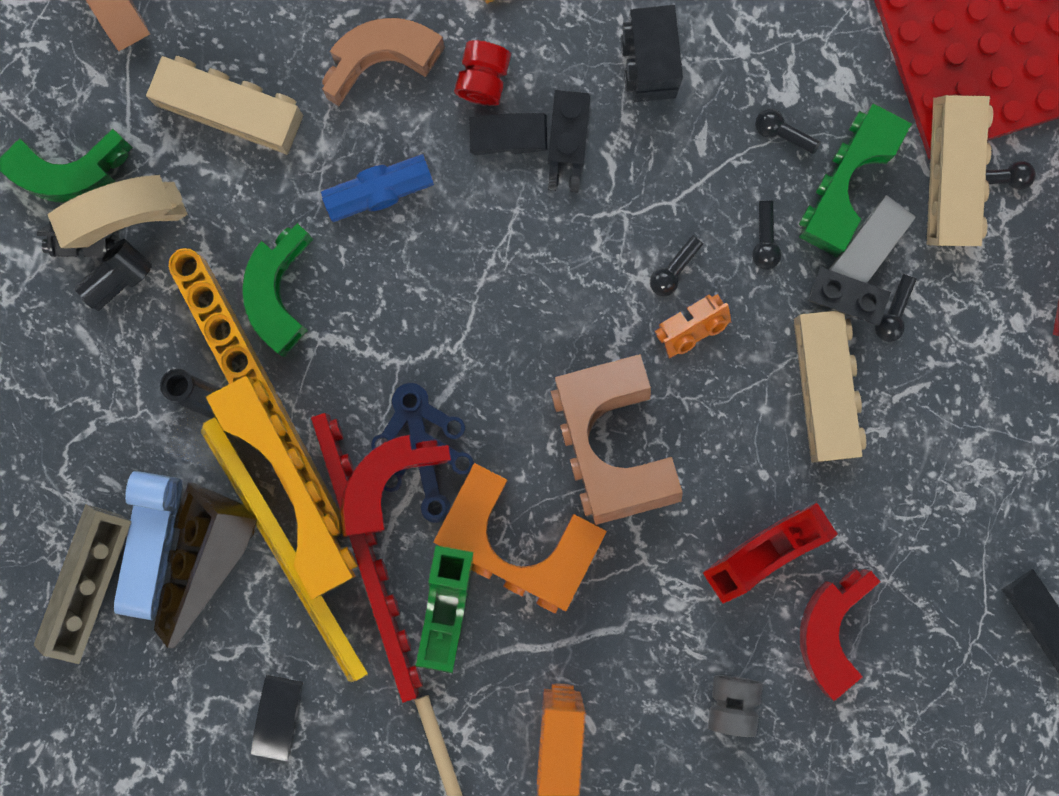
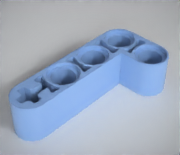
M139 471L132 472L129 477L125 500L128 505H133L130 519L132 522L128 530L115 595V614L152 621L157 615L168 565L169 549L171 550L175 529V518L181 499L182 480L180 478Z

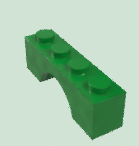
M874 103L865 113L861 111L857 113L849 128V131L854 133L849 144L842 142L832 162L837 164L832 176L824 175L815 192L820 195L816 206L812 207L809 205L799 222V225L804 227L799 238L835 257H838L845 251L861 221V218L854 211L848 195V185L852 173L855 169L866 164H887L896 155L912 123Z

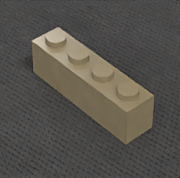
M85 504L34 642V646L43 656L80 664L132 522L121 514Z

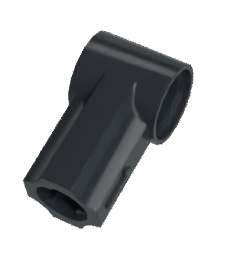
M121 239L105 253L102 263L75 286V291L90 308L99 311L125 287H133L141 282L150 272L152 264L126 239Z
M171 369L164 374L160 382V390L164 397L179 407L190 409L211 419L216 418L206 396L221 389L220 387L192 376L183 369ZM187 380V391L181 396H175V385L180 381Z

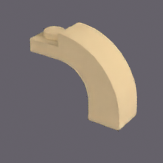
M160 175L126 179L91 190L62 204L50 212L48 217L61 248L89 247L105 236L131 225L152 221H178L188 214L175 182H162Z

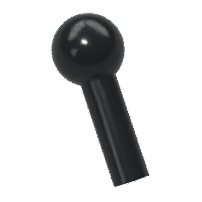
M775 109L763 110L756 118V129L764 137L772 138L779 136L812 154L817 151L820 145L819 140L784 123L782 114Z
M1016 161L1008 169L986 170L985 180L989 184L1008 183L1014 189L1023 190L1034 183L1036 171L1029 162Z
M773 200L759 201V243L755 246L752 253L754 263L759 268L765 270L776 267L781 260V250L774 243Z
M692 235L666 268H659L652 273L650 277L652 291L659 296L673 294L678 287V275L704 243Z
M906 274L902 275L888 313L883 314L880 326L875 325V332L880 339L892 342L898 340L903 335L905 326L902 315L917 278Z

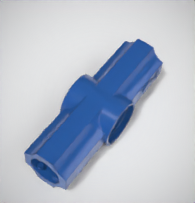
M421 154L388 167L386 165H378L363 170L356 176V179L323 190L321 195L331 221L336 222L365 210L378 211L396 204L399 198L429 188L434 185L425 158Z

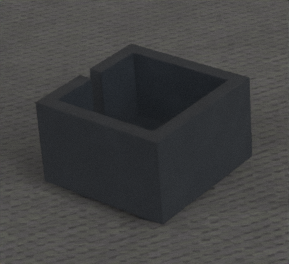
M675 5L630 9L628 22L623 23V34L620 35L622 57L628 56L629 58L626 60L627 70H624L626 92L632 91L633 103L676 98L683 79Z

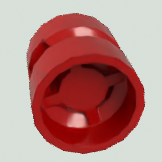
M471 40L466 42L462 58V65L466 69L459 72L454 93L458 97L472 103L487 106L499 105L504 87V82L500 77L507 75L511 52L502 46L486 41Z

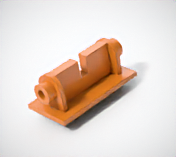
M718 294L713 297L707 295L689 306L687 311L693 318L690 321H687L683 314L679 312L659 324L660 328L654 332L658 340L665 344L669 358L677 354L687 353L697 342L709 335L719 334L731 322L729 306L727 303L723 304Z

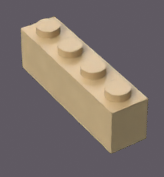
M164 56L161 57L146 97L155 106L283 154H289L303 118V114L299 107L296 106L297 102L294 99L276 93L275 97L262 93L263 89L248 81H242L241 85L231 82L228 75L209 68L208 73L196 69L195 63L180 56H175L174 60Z
M945 95L933 98L927 245L982 246V239L985 238L988 227L987 219L984 217V202L989 197V183L985 178L986 165L989 164L991 159V145L987 143L988 128L993 121V108L989 105L990 96Z
M837 311L800 314L794 318L811 463L863 457L862 450L866 449V434L863 427L859 428L857 413H861L862 402L859 391H854L853 377L857 375V363L855 356L850 355L848 341L852 340L853 334L851 321L849 318L845 319V314Z

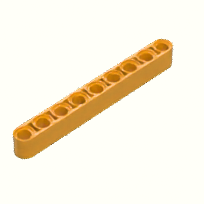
M183 248L177 250L169 259L168 267L228 383L231 384L246 375L253 379L254 383L259 380L261 381L270 397V401L265 404L271 415L273 416L277 413L284 423L288 433L283 435V438L289 449L295 447L305 464V467L300 470L306 482L313 480L322 496V500L317 503L323 514L330 513L340 531L339 534L335 535L337 538L342 532L340 511L209 264L202 256L191 249ZM191 259L196 260L197 266L194 273L183 276L182 267L184 263ZM205 291H212L214 295L213 302L208 307L201 308L198 303L200 295ZM228 322L231 327L229 336L223 340H218L215 335L217 326ZM245 354L248 359L247 366L243 371L237 373L232 368V361L237 355ZM272 464V466H273V468H274V470H275L277 476L279 477V479H280V481H281V483H282V485H283V487H284V489H285L287 495L289 496V498H290V500H291V502H292V504H293V506H294V503H293V501H292V498H291V496H290V493H289V491H288V488H287V486H286V483L284 482V480L282 479V477L280 476V474H279L278 471L276 470L275 466Z

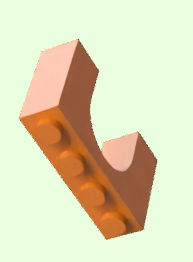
M474 463L433 543L442 547L473 552L472 571L487 579H490L492 574L506 580L503 587L520 596H523L525 591L539 597L536 604L555 614L558 608L567 611L607 531L573 514L556 548L545 560L531 566H516L504 561L495 553L490 545L487 526L489 517L508 480Z
M554 683L552 684V689H544L537 770V796H579L585 708L581 692L575 691L574 685Z

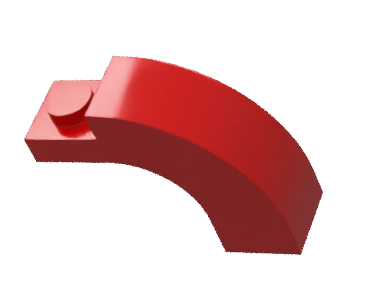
M410 435L389 440L372 450L356 466L346 483L340 511L343 537L383 531L381 496L388 479L394 473L403 469L445 464L451 460L449 445L438 446L437 440L415 443L416 449L411 450Z
M815 503L801 511L797 510L767 527L730 551L702 573L722 604L747 593L760 581L791 560L831 541L838 533L818 503Z
M857 569L850 571L840 580L839 583L842 587L839 589L833 583L825 581L812 595L803 613L800 626V647L803 661L814 682L833 701L837 700L862 678L841 648L839 630L846 612L880 583V580L871 570L862 569L859 572Z

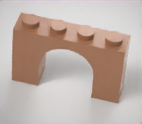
M641 354L555 377L557 390L550 392L555 411H563L566 423L560 425L565 446L573 445L576 458L570 459V464L575 481L582 479L586 492L579 495L585 516L592 514L595 525L682 502L683 492L672 457L636 467L619 468L606 464L599 459L589 444L590 431L602 415L617 408L650 400L651 387Z

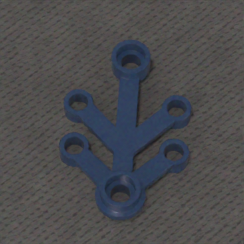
M406 383L398 387L394 392L392 405L395 413L382 434L373 438L371 447L372 450L377 448L376 444L382 438H386L388 441L395 439L407 421L411 434V450L416 449L415 443L437 440L425 432L422 417L443 428L445 435L451 439L461 438L465 433L466 427L460 418L449 417L431 406L427 392L420 385ZM409 394H413L417 398V403L412 408H407L404 405V398ZM452 421H457L461 424V431L457 435H451L447 430L448 424ZM437 440L438 446H445L444 443ZM449 447L451 460L447 463L452 465L456 473L461 475L468 474L474 464L473 458L467 453H458ZM459 457H467L469 459L470 465L467 470L460 471L456 467V461ZM434 466L418 467L425 493V499L421 504L422 515L429 522H442L451 509L450 501L447 497L440 494ZM407 469L394 473L398 478L397 485L394 488H389L385 484L384 490L388 492L399 490L403 484V476ZM438 501L442 504V512L439 515H432L429 512L431 502Z

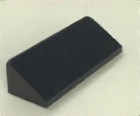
M1031 569L1004 587L1002 591L1059 673V606L1034 569Z

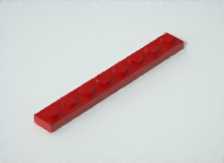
M322 413L311 417L341 510L342 495L346 483L354 471V467L349 454L343 455L339 441L343 440L344 437L339 421L337 419L332 420L331 416L327 413ZM375 533L349 536L401 701L404 703L416 699L420 694L418 688L423 686L418 667L410 665L406 653L412 650L405 629L399 631L395 617L400 615V610L394 594L388 595L384 581L389 580L383 559H376L372 547L377 545Z

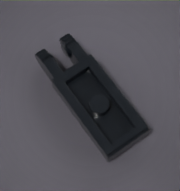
M555 90L548 164H550L548 190L556 191L559 183L558 165L573 166L569 181L570 192L578 193L580 171L581 167H584L591 93Z

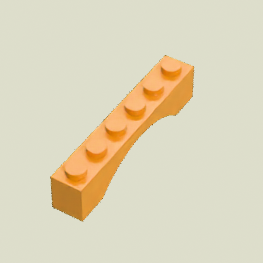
M246 375L206 396L222 429L242 438L257 448L275 466L286 483L294 503L298 524L297 551L294 567L311 600L356 577L353 569L358 567L348 547L343 549L340 547L335 535L340 533L339 528L331 514L328 513L324 516L317 502L322 500V496L313 480L306 482L300 470L305 467V464L295 447L289 449L283 435L288 432L279 415L276 413L272 416L265 403L270 401V397L261 381L259 380L254 383L253 379Z

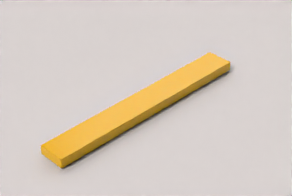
M214 417L206 421L202 426V436L243 505L257 519L256 527L347 680L350 682L359 680L368 674L322 596L311 600L294 567L295 550L217 419Z

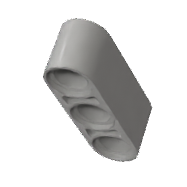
M885 195L829 270L868 283L916 216Z

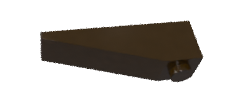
M190 482L187 484L176 514L174 528L180 529L176 550L169 549L167 562H171L170 583H165L162 586L154 631L167 648L176 647L244 554L249 539L254 535L257 520L241 503Z

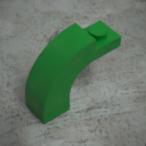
M112 129L79 160L68 164H53L46 162L30 145L19 139L0 157V171L10 181L39 198L66 203L91 190L115 183L116 181L107 172L111 168L115 169L122 165L128 157V152L133 147L119 133Z
M298 223L292 229L287 227L279 234L275 240L277 246L273 250L261 241L248 261L243 279V302L248 319L259 337L282 357H285L308 331L288 313L283 305L280 294L284 273L313 240L310 234Z
M435 546L428 581L427 609L416 667L453 674L470 586L473 552Z

